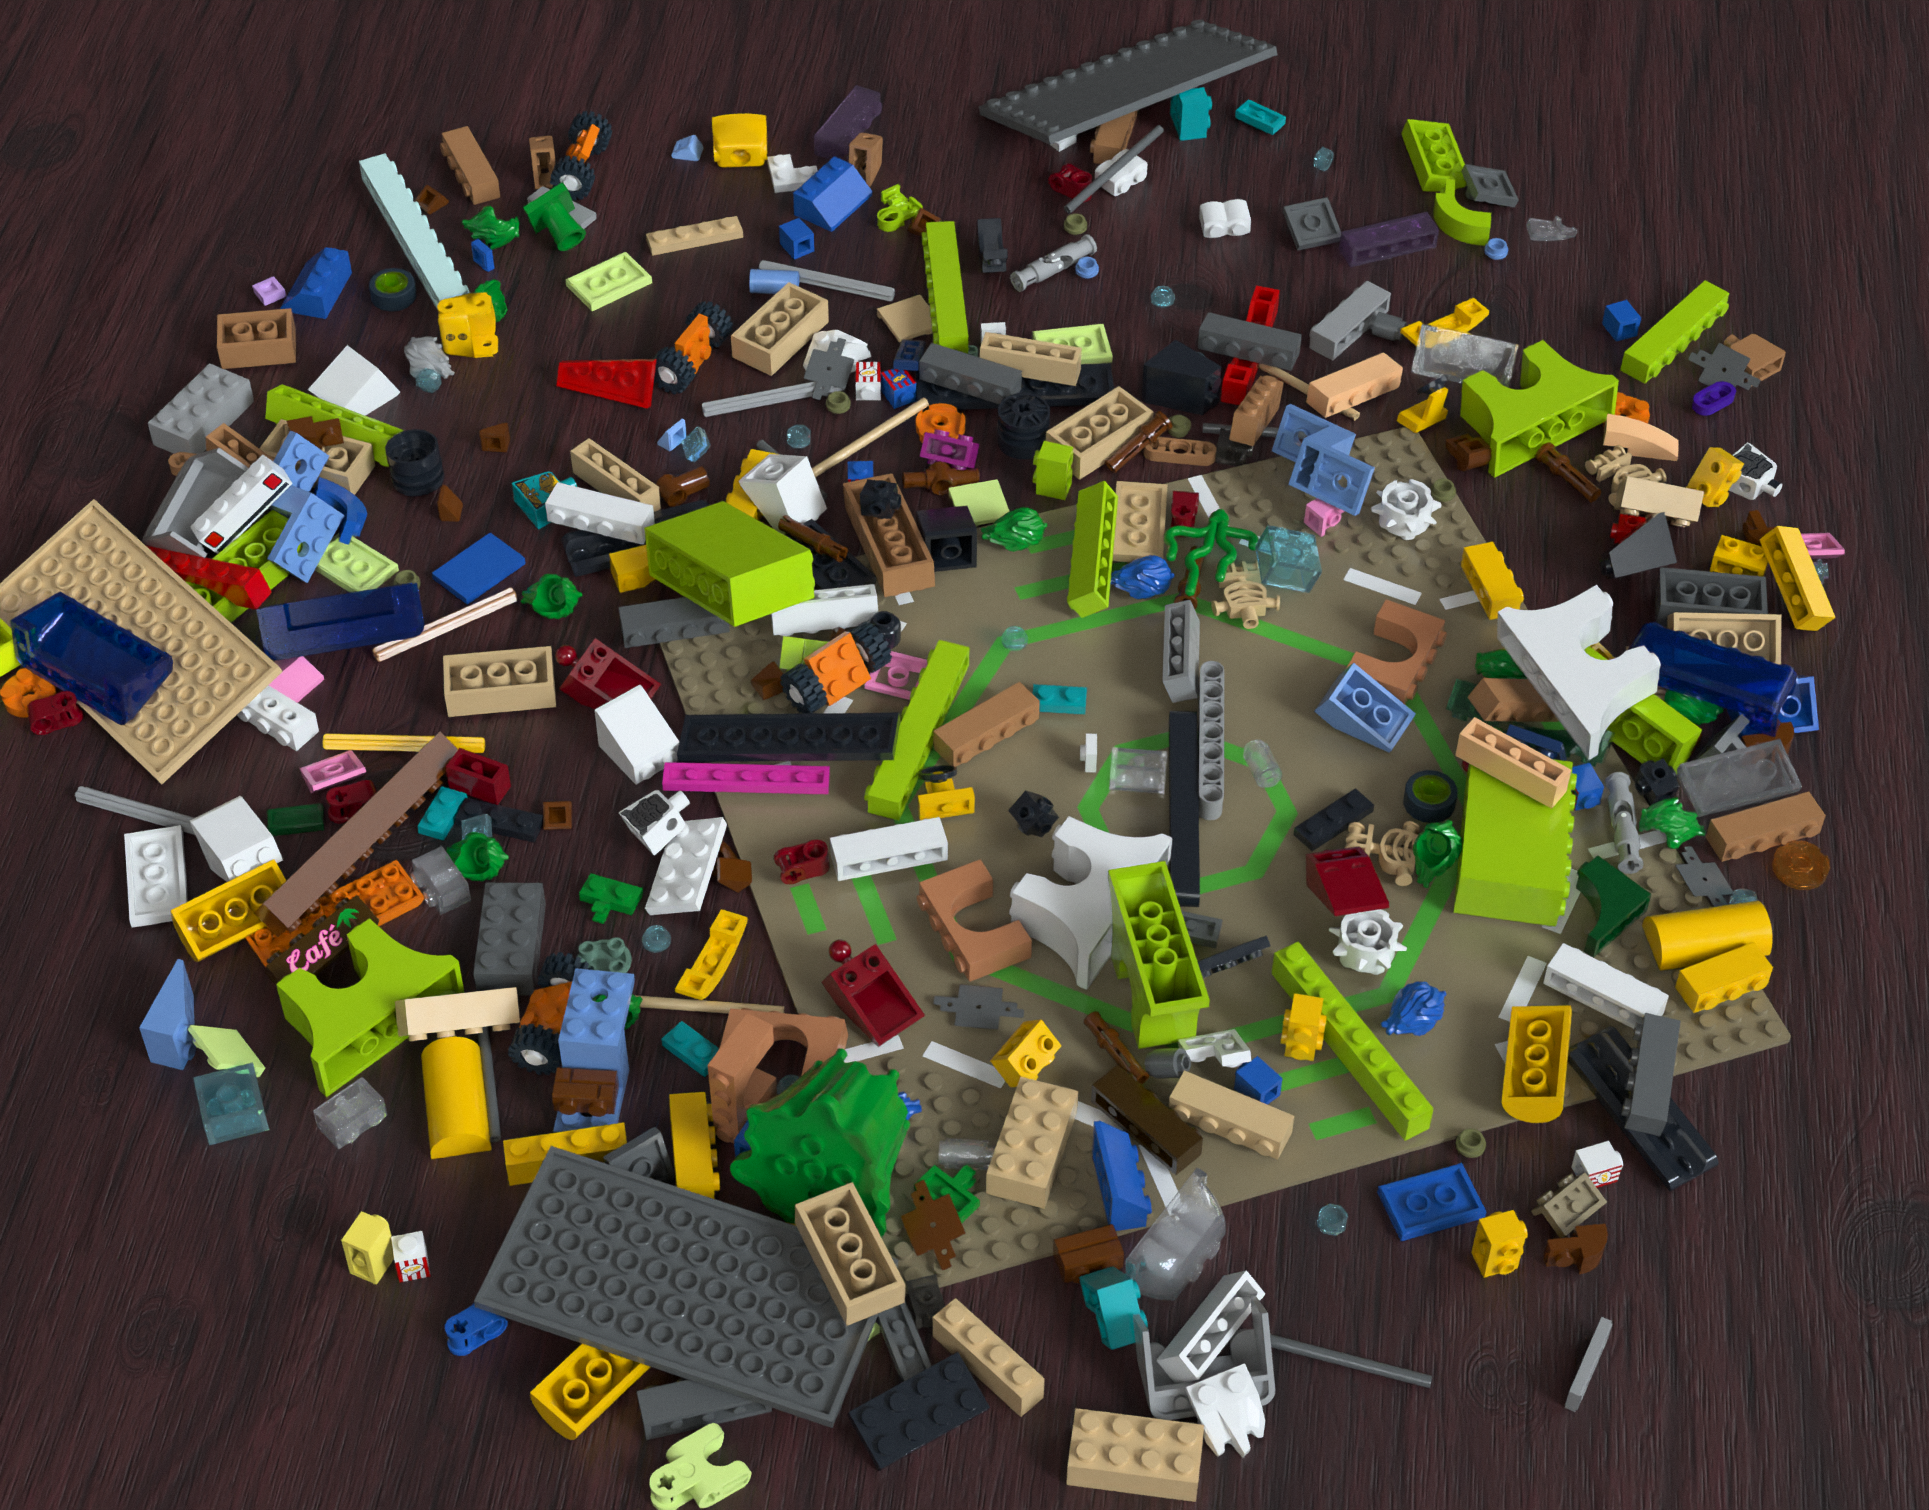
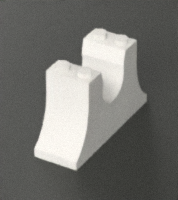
M1597 585L1562 604L1550 608L1518 610L1505 607L1498 611L1497 639L1588 760L1598 755L1601 738L1614 719L1626 709L1657 692L1659 669L1661 666L1658 657L1653 652L1649 653L1645 646L1626 650L1621 656L1611 660L1595 659L1584 651L1585 648L1598 643L1610 632L1613 601L1609 594L1602 592Z
M1069 816L1063 825L1059 824L1053 833L1052 839L1055 841L1052 858H1054L1053 871L1066 881L1076 884L1070 886L1058 885L1045 877L1026 873L1020 882H1016L1010 891V897L1012 898V906L1009 911L1011 923L1019 920L1029 937L1042 942L1057 952L1072 969L1077 986L1087 990L1111 957L1112 906L1108 870L1165 861L1169 871L1172 837L1163 833L1150 837L1119 836L1101 831Z

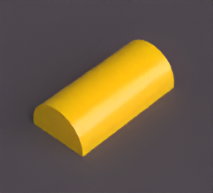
M275 859L170 911L175 929L194 961L199 962L267 927L254 912L286 882Z
M1760 901L1646 916L1642 923L1643 930L1660 971L1689 967L1752 942L1757 945L1764 956L1770 955L1772 949L1771 923L1768 913Z
M1571 1005L1513 1006L1511 1009L1501 1102L1504 1110L1518 1120L1530 1123H1544L1556 1119L1563 1111L1572 1016Z
M446 1037L433 1041L424 1048L421 1054L431 1159L492 1150L480 1047L474 1041L464 1037Z
M581 1344L530 1392V1397L539 1414L556 1432L567 1439L575 1440L637 1381L650 1366Z

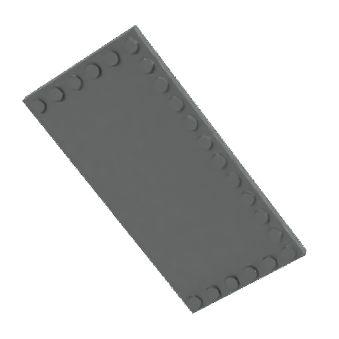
M1201 19L1191 22V25L1176 27L1173 29V32L1168 34H1158L1155 36V39L1140 41L1131 48L1119 49L1116 54L1101 56L1098 61L1083 63L1080 68L1063 71L1062 75L1047 77L1038 84L1026 85L1025 89L1008 92L1005 97L1000 99H990L987 101V104L979 106L981 116L1047 144H1053L1277 55L1276 46L1268 44L1266 41L1242 35L1240 32L1230 31L1228 28H1221L1216 26V24H1210Z
M550 1146L474 1300L476 1308L833 1428L878 1317V1314L846 1326L797 1226ZM892 1257L896 1267H898L899 1259Z

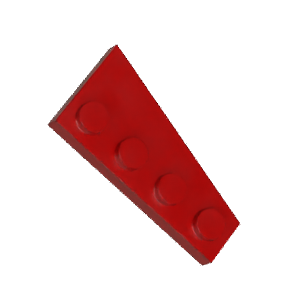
M657 359L563 360L559 362L556 386L649 408L652 401Z

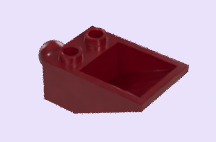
M596 638L580 659L577 657L575 649L569 645L560 646L555 653L556 661L560 665H571L574 667L559 689L580 704L593 709L599 708L638 685L643 687L651 699L661 685Z
M1360 846L1306 854L1307 887L1334 916L1389 908V901L1371 859Z
M839 939L830 944L828 950L830 958L835 962L842 963V966L831 972L821 983L836 1005L877 1047H880L925 1016L876 944L853 959L851 957L852 949L847 941ZM846 974H851V976L848 979H846Z

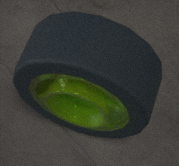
M389 268L379 271L369 281L371 301L375 307L389 312L400 311L409 307L416 299L414 278L411 273L404 269Z
M1433 770L1420 771L1408 779L1405 785L1403 805L1407 813L1414 819L1425 823L1442 822L1449 818L1455 810L1458 789L1455 782L1444 773Z

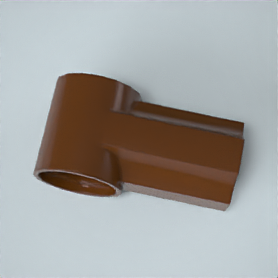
M701 466L677 477H674L672 474H666L657 480L656 485L659 487V494L670 507H675L683 504L688 495L709 487L710 480L705 469Z

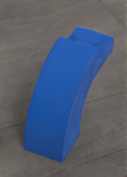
M319 477L313 494L344 515L338 526L339 542L349 545L352 536H360L367 517L366 507L359 498L344 487Z

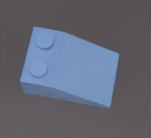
M1355 663L1351 664L1336 678L1314 710L1333 728L1386 752L1392 751L1415 716L1411 709Z
M177 959L139 1028L150 1062L183 1070L188 1060H191L196 1052V1046L193 1043L194 1038L187 1030L190 1025H195L194 995L184 961Z

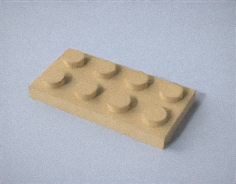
M1117 481L1116 494L1118 496L1113 561L1132 562L1135 559L1149 555H1156L1163 559V535L1165 533L1168 484Z

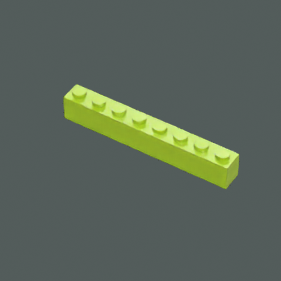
M954 221L926 222V232H922V246L928 302L930 303L933 343L968 354V329Z
M939 640L935 649L930 650L927 659L928 665L920 671L918 686L912 688L909 706H904L902 710L894 760H883L881 765L878 764L874 772V782L866 788L864 800L868 801V813L900 820L919 778L918 772L923 769L933 747V731L943 725L969 667V647Z
M1299 941L1275 952L1271 974L1292 1000L1294 993L1324 998L1321 1015H1326L1327 1018L1323 1039L1404 1141L1428 1130L1434 1108Z

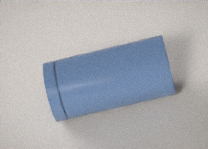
M750 270V293L776 294L788 282L799 287V271Z

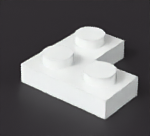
M790 154L767 157L775 193L797 190L818 171L817 166L793 168Z
M1235 1029L1178 1040L1179 1048H1183L1186 1051L1191 1062H1201L1206 1057L1215 1056L1222 1067L1234 1068L1241 1066L1242 1063L1251 1061L1250 1049Z

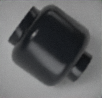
M880 611L870 616L867 622L872 623L873 627L876 626L878 633L884 635V641L887 640L889 644L887 647L890 649L896 647L901 640V622L899 618L888 611Z

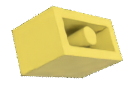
M361 1211L341 1240L350 1274L376 1285L394 1260L389 1224L383 1217L376 1214L369 1215Z

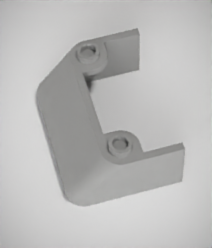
M220 448L191 456L179 471L147 528L142 542L151 547L206 557L207 553L204 552L203 544L198 541L190 526L249 468Z
M1257 1296L1250 1297L1253 1327L1240 1329L1234 1333L1230 1340L1231 1355L1216 1357L1198 1380L1175 1384L1156 1360L1166 1348L1159 1343H1150L1149 1331L1139 1314L1133 1315L1138 1366L1148 1407L1155 1418L1175 1420L1196 1416L1185 1391L1186 1387L1244 1363L1257 1389L1261 1405L1264 1406L1273 1399L1275 1395L1269 1318L1268 1312Z

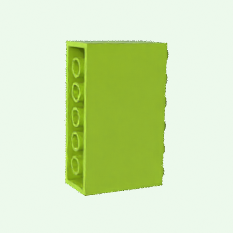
M724 501L644 528L649 575L734 627L815 598L811 550Z
M1553 759L1571 769L1566 793L1552 809L1469 764L1465 783L1460 835L1462 851L1458 857L1453 913L1556 927L1558 917L1564 916L1566 899L1563 898L1568 899L1570 891V881H1567L1565 876H1570L1572 863L1567 854L1571 855L1573 838L1568 834V832L1572 833L1574 816H1571L1570 811H1574L1576 795H1573V792H1571V790H1575L1577 774L1572 773L1573 762Z

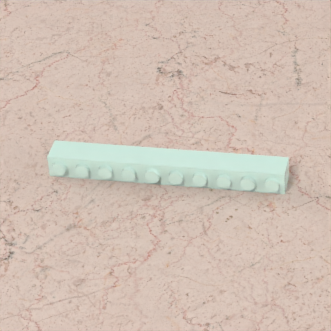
M386 154L359 161L363 182L435 307L437 308L438 303L443 299L470 293L467 285H462L460 273L454 271L451 258L446 257L443 244L437 242L434 229H429L427 217L421 215L420 206L417 201H413L410 188H405L404 179L401 174L398 175L394 161L390 162Z

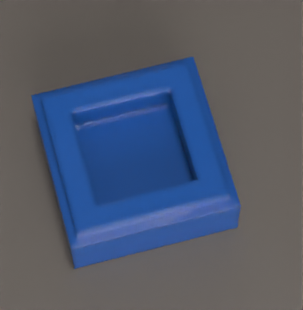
M479 239L471 242L473 260L487 272L495 269L492 250Z

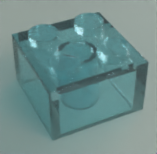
M1267 525L1255 546L1262 584L1310 593L1322 573L1315 535Z
M253 1062L193 1078L209 1145L269 1130Z

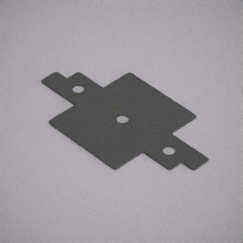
M838 338L837 342L831 341L827 352L813 349L804 375V379L817 382L812 396L813 399L820 400L822 395L828 396L831 386L846 388L854 363L853 358L841 356L846 339Z
M1718 343L1712 355L1700 349L1698 354L1692 352L1688 360L1705 368L1698 381L1707 386L1724 381L1732 384L1734 387L1739 385L1749 390L1751 385L1758 387L1761 382L1760 379L1744 372L1750 361L1749 357L1721 343ZM1745 378L1748 379V382H1747V383H1744V382H1743V380H1744Z
M1691 846L1684 847L1686 852L1681 854L1688 864H1678L1675 866L1693 896H1708L1714 907L1727 905L1722 895L1734 894L1716 863H1702Z
M960 985L958 998L934 997V1004L941 1005L940 1011L956 1012L955 1026L997 1030L1000 1016L1024 1017V1009H1017V1003L1001 1002L1003 988ZM981 1005L982 1007L981 1009H977L976 1006ZM1009 1007L1011 1010L1006 1011L1005 1008Z

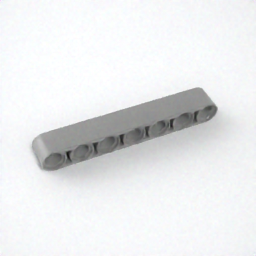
M1217 661L1203 663L1199 676L1198 796L1199 816L1205 820H1216L1221 816L1224 799V667Z

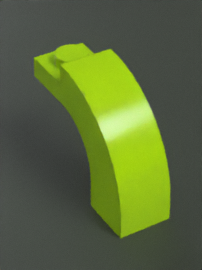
M1446 179L1445 188H1440V193L1435 195L1433 208L1435 222L1443 232L1458 241L1485 246L1489 240L1491 213L1471 211L1459 205L1455 199V180Z

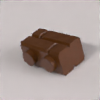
M557 1068L552 1093L554 1111H560L565 1115H573L576 1112L590 1113L596 1117L615 1114L619 1091L617 1071Z
M1113 1224L1053 1239V1256L1063 1283L1071 1281L1080 1283L1079 1277L1114 1266L1118 1270L1123 1268L1124 1251Z

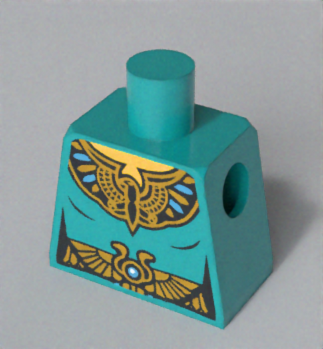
M547 471L512 483L514 501L538 529H541L550 523L547 520L545 505L557 482L577 487L572 477L560 482L552 472Z

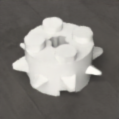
M1409 479V483L1398 482L1397 484V480L1389 483L1383 491L1377 490L1376 493L1382 500L1381 503L1371 507V511L1380 515V527L1390 533L1398 535L1404 540H1412L1415 538V535L1426 531L1430 523H1437L1431 517V513L1441 508L1442 505L1440 502L1433 500L1430 495V488L1422 482Z
M1381 909L1347 914L1341 922V927L1329 928L1330 932L1339 936L1338 946L1333 950V954L1340 956V962L1344 967L1374 975L1383 973L1385 969L1391 968L1390 963L1394 958L1395 951L1407 950V947L1397 942L1398 932L1403 928V925L1393 922L1389 918V913Z

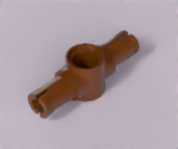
M935 462L923 472L902 473L904 489L925 487L926 489H932V492L936 495H946L949 493V488L958 485L979 483L978 468L956 470V468H950L945 462Z

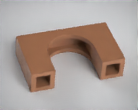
M1386 599L1376 616L1374 635L1405 646L1413 656L1402 662H1385L1356 651L1347 668L1355 663L1406 705L1408 699L1413 700L1415 697L1418 681L1423 682L1428 669L1427 665L1433 664L1437 655V647H1442L1446 640L1447 632H1444L1445 620Z
M981 859L919 882V895H917L920 909L922 911L926 910L932 929L935 932L939 931L945 950L947 952L951 951L957 970L960 973L964 972L969 982L1031 958L1032 940L1019 920L986 932L967 930L955 921V915L963 908L993 897V878Z
M730 1008L720 1045L721 1048L745 1014L748 1013L773 1025L774 1042L778 1040H793L803 1044L808 1049L802 1076L813 1066L815 1061L824 1062L833 1056L837 1049L842 1048L845 1050L848 1032L845 1019H839L835 1016L817 1017L804 1013L796 1015L785 1014L779 1011L764 1012L754 1011L749 1008Z
M748 1013L745 1014L708 1064L713 1126L715 1128V1135L724 1142L734 1143V1139L748 1120L746 1111L751 1104L763 1103L777 1096L776 1077L756 1068L774 1043L773 1025Z

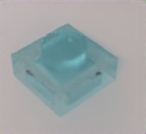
M698 426L681 442L687 459L694 463L711 447L705 430Z
M487 814L461 820L462 840L470 832L484 833L487 837H492L491 817Z

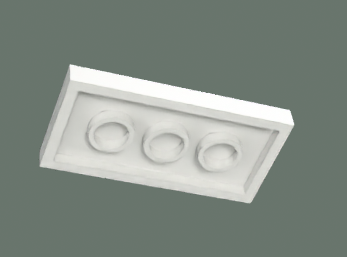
M723 817L684 821L685 827L666 844L645 907L649 915L700 911L727 826Z
M181 825L124 834L131 927L172 921L170 911L188 902L184 840Z

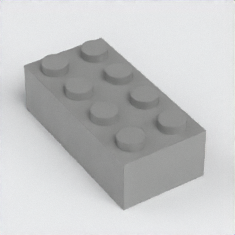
M209 363L148 422L153 445L171 453H203L206 450L205 437L223 423L230 426L254 402L249 379Z

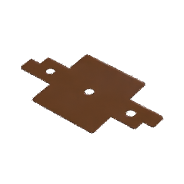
M922 1180L915 1183L917 1191L911 1193L916 1209L902 1215L901 1219L916 1255L920 1256L933 1249L940 1267L944 1271L952 1266L950 1259L956 1257L950 1241L964 1235L966 1232L950 1195H944L933 1201L925 1181ZM924 1196L925 1199L923 1201H920L919 1197ZM932 1222L936 1223L934 1228L930 1226ZM943 1249L947 1250L946 1254H942Z

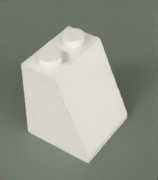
M348 345L308 389L317 398L365 416L400 393L377 367Z
M769 454L739 480L740 486L773 529L783 535L786 532L778 529V523L780 519H783L784 515H788L803 524L810 519L816 521L819 515L827 509L807 456Z
M641 685L595 709L599 746L635 784L649 779L657 772L663 770L665 762L676 763L678 761L677 750L679 740Z
M241 796L190 820V824L210 869L226 882L275 859L276 863L283 861L272 834Z

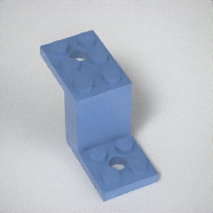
M1292 404L1287 405L1272 452L1296 462L1288 485L1354 516L1360 513L1375 467L1349 456L1356 434ZM1299 431L1304 432L1307 436L1303 439L1302 443L1298 439ZM1342 475L1347 479L1346 488L1341 487L1338 483Z
M290 431L273 462L284 469L293 484L268 507L289 520L267 559L299 580L308 583L344 515L310 492L329 455L298 433ZM300 460V468L296 471L295 464ZM300 543H303V548L298 554L297 548Z
M575 968L558 1039L562 1068L617 1071L619 1091L615 1114H606L602 1117H585L581 1115L582 1112L565 1115L558 1111L553 1133L618 1123L629 1075L624 1027L635 982L634 974ZM597 995H604L607 997V999H605L602 1002H595L592 1000Z

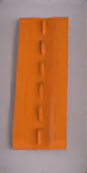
M395 860L333 891L327 898L323 896L317 899L321 904L309 916L304 912L299 917L303 922L291 934L286 930L277 937L266 927L245 939L266 968L268 965L266 961L270 956L279 950L283 953L290 948L289 943L300 933L304 935L314 929L312 924L323 915H326L328 918L336 911L334 907L346 897L350 900L358 895L379 919L378 926H381L418 907L424 900V895L400 863Z

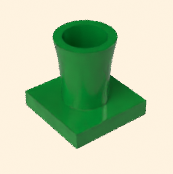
M563 182L523 207L535 233L537 234L547 227L560 251H566L575 247L586 235V231L569 214L575 207L569 191Z

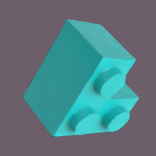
M1204 87L1189 89L1171 97L1170 115L1180 141L1207 137V128L1211 126L1208 112L1212 109V100L1210 96H1207Z
M1114 1266L1079 1277L1086 1307L1096 1315L1102 1343L1111 1350L1135 1343L1133 1315L1139 1314L1146 1327H1148L1145 1313L1142 1309H1139L1137 1299L1140 1298V1290L1136 1280H1132L1126 1273L1121 1272Z

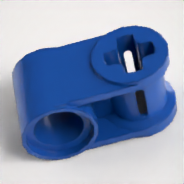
M473 1303L467 1309L447 1320L445 1333L449 1337L447 1341L448 1349L457 1356L470 1354L484 1343L501 1335L506 1329L508 1321L505 1317L476 1308Z

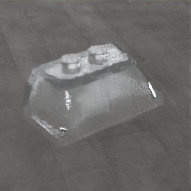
M1422 324L1411 373L1434 378L1448 375V381L1462 383L1468 376L1484 370L1496 377L1500 384L1509 388L1519 344L1454 329Z
M1780 739L1682 763L1677 768L1676 773L1677 779L1684 793L1693 804L1698 817L1737 809L1795 793L1802 787Z
M1198 1167L1126 1259L1125 1274L1132 1278V1280H1136L1141 1295L1155 1300L1174 1301L1190 1281L1194 1283L1203 1270L1202 1264L1207 1258L1213 1259L1221 1246L1219 1242L1226 1233L1225 1217L1217 1198L1206 1186L1207 1173Z

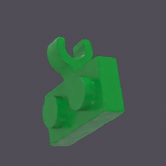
M590 873L579 892L580 901L593 904L591 910L596 913L592 920L604 924L610 910L632 915L643 897V888Z
M934 1165L917 1181H925L933 1201L949 1194L961 1223L980 1206V1200L968 1191L977 1181L973 1177L976 1171L968 1165H965L953 1179Z

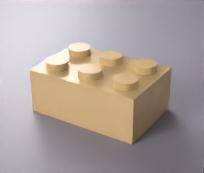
M1627 476L1620 479L1614 509L1620 510V514L1646 515V519L1652 515L1665 512L1666 520H1671L1670 525L1685 528L1690 526L1691 523L1698 522L1704 491Z

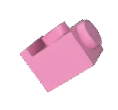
M1316 498L1306 504L1304 523L1322 537L1325 535L1327 528L1338 524L1341 520V513L1345 511Z

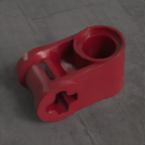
M1069 163L1063 165L1058 173H1053L1049 176V184L1052 189L1072 199L1092 183L1090 173L1082 171ZM1092 195L1084 202L1089 201L1092 198Z
M1173 491L1171 527H1194L1195 518L1198 513V492Z
M62 691L46 698L31 701L27 706L31 731L37 735H46L53 731L79 724L84 714L81 708L76 705L77 698L75 694L71 691Z
M362 780L354 784L330 789L326 795L327 803L330 805L328 818L334 823H346L377 793L374 783L370 780Z
M818 839L792 847H784L778 850L773 858L775 864L780 867L782 882L788 885L822 876L830 869L828 846L824 841Z

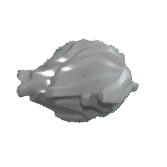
M411 337V341L404 347L405 356L410 363V374L413 377L425 380L432 376H442L445 379L449 375H454L455 372L450 369L451 365L448 362L449 357L444 354L441 348L442 344L435 342L437 337Z

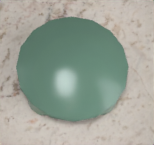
M618 937L610 940L583 942L579 946V954L577 955L582 958V963L586 961L589 964L588 968L592 967L593 970L627 973L632 961L629 949L625 946L624 941Z

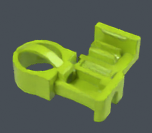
M894 185L881 192V201L884 204L888 203L890 206L878 212V227L886 232L895 231L905 225V220L914 217L916 211L923 208V205L914 197H909L908 202V199L900 193V185ZM886 218H892V219H895V220H893V221H885L884 219H886Z

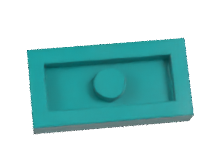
M1249 99L1236 110L1235 118L1271 135L1275 134L1285 125L1286 116Z
M1033 684V695L1040 701L1039 712L1085 715L1087 687Z
M441 787L417 826L419 834L444 841L455 823V817L464 799L467 798V794Z
M681 1021L661 1039L663 1047L705 1077L709 1074L708 1064L719 1048L690 1026Z

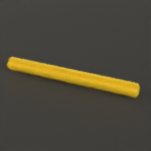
M326 733L323 736V748L326 750L419 752L435 736ZM445 736L457 749L462 748L473 753H483L485 751V739L483 737Z

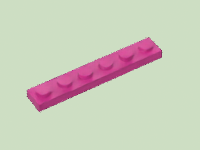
M665 762L662 785L663 791L829 794L830 766Z

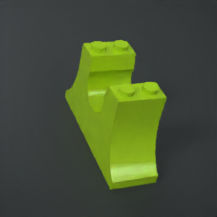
M1542 340L1523 350L1520 380L1522 390L1503 386L1496 377L1484 370L1462 381L1460 416L1490 446L1492 456L1488 472L1495 478L1534 458L1537 451L1545 443L1551 442L1556 447L1605 422L1607 414L1615 415L1619 380L1613 375L1589 372L1571 364Z
M1161 861L1108 870L1112 906L1111 959L1117 979L1129 978L1132 992L1131 1026L1138 1049L1177 1043L1179 1039L1195 1037L1200 1008L1209 1007L1210 999L1166 862Z
M369 918L361 925L354 927L347 934L354 969L360 978L358 983L343 989L329 988L321 984L315 975L302 968H298L293 973L283 977L276 986L284 1016L313 1047L311 1060L319 1091L328 1097L409 1038V1036L398 1037L395 1001L465 993L459 961L452 955H429L409 949L392 939Z

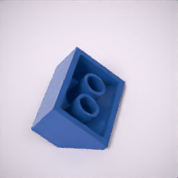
M834 156L793 193L794 215L832 232L872 196V190L853 164Z
M325 247L308 260L280 309L291 308L294 314L326 319L352 274L348 251Z
M1798 675L1725 685L1727 712L1731 721L1741 714L1750 721L1739 733L1738 737L1740 740L1744 735L1762 734L1766 724L1792 722L1794 733L1819 730L1814 676Z
M1094 1121L1092 1159L1108 1225L1113 1224L1115 1231L1146 1227L1147 1214L1152 1213L1149 1195L1144 1196L1142 1188H1145L1144 1173L1142 1170H1137L1136 1163L1139 1162L1137 1146L1131 1145L1128 1133L1102 1121Z

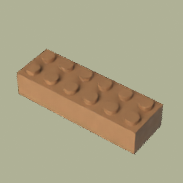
M893 474L843 483L845 509L884 597L897 596L902 593L935 587L934 561L899 487L898 494H901V506L899 510L895 511L892 519H879L877 517L861 515L860 493L867 479L897 483Z

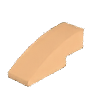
M1607 414L1603 445H1621L1627 448V453H1631L1632 456L1677 461L1678 440L1642 421Z

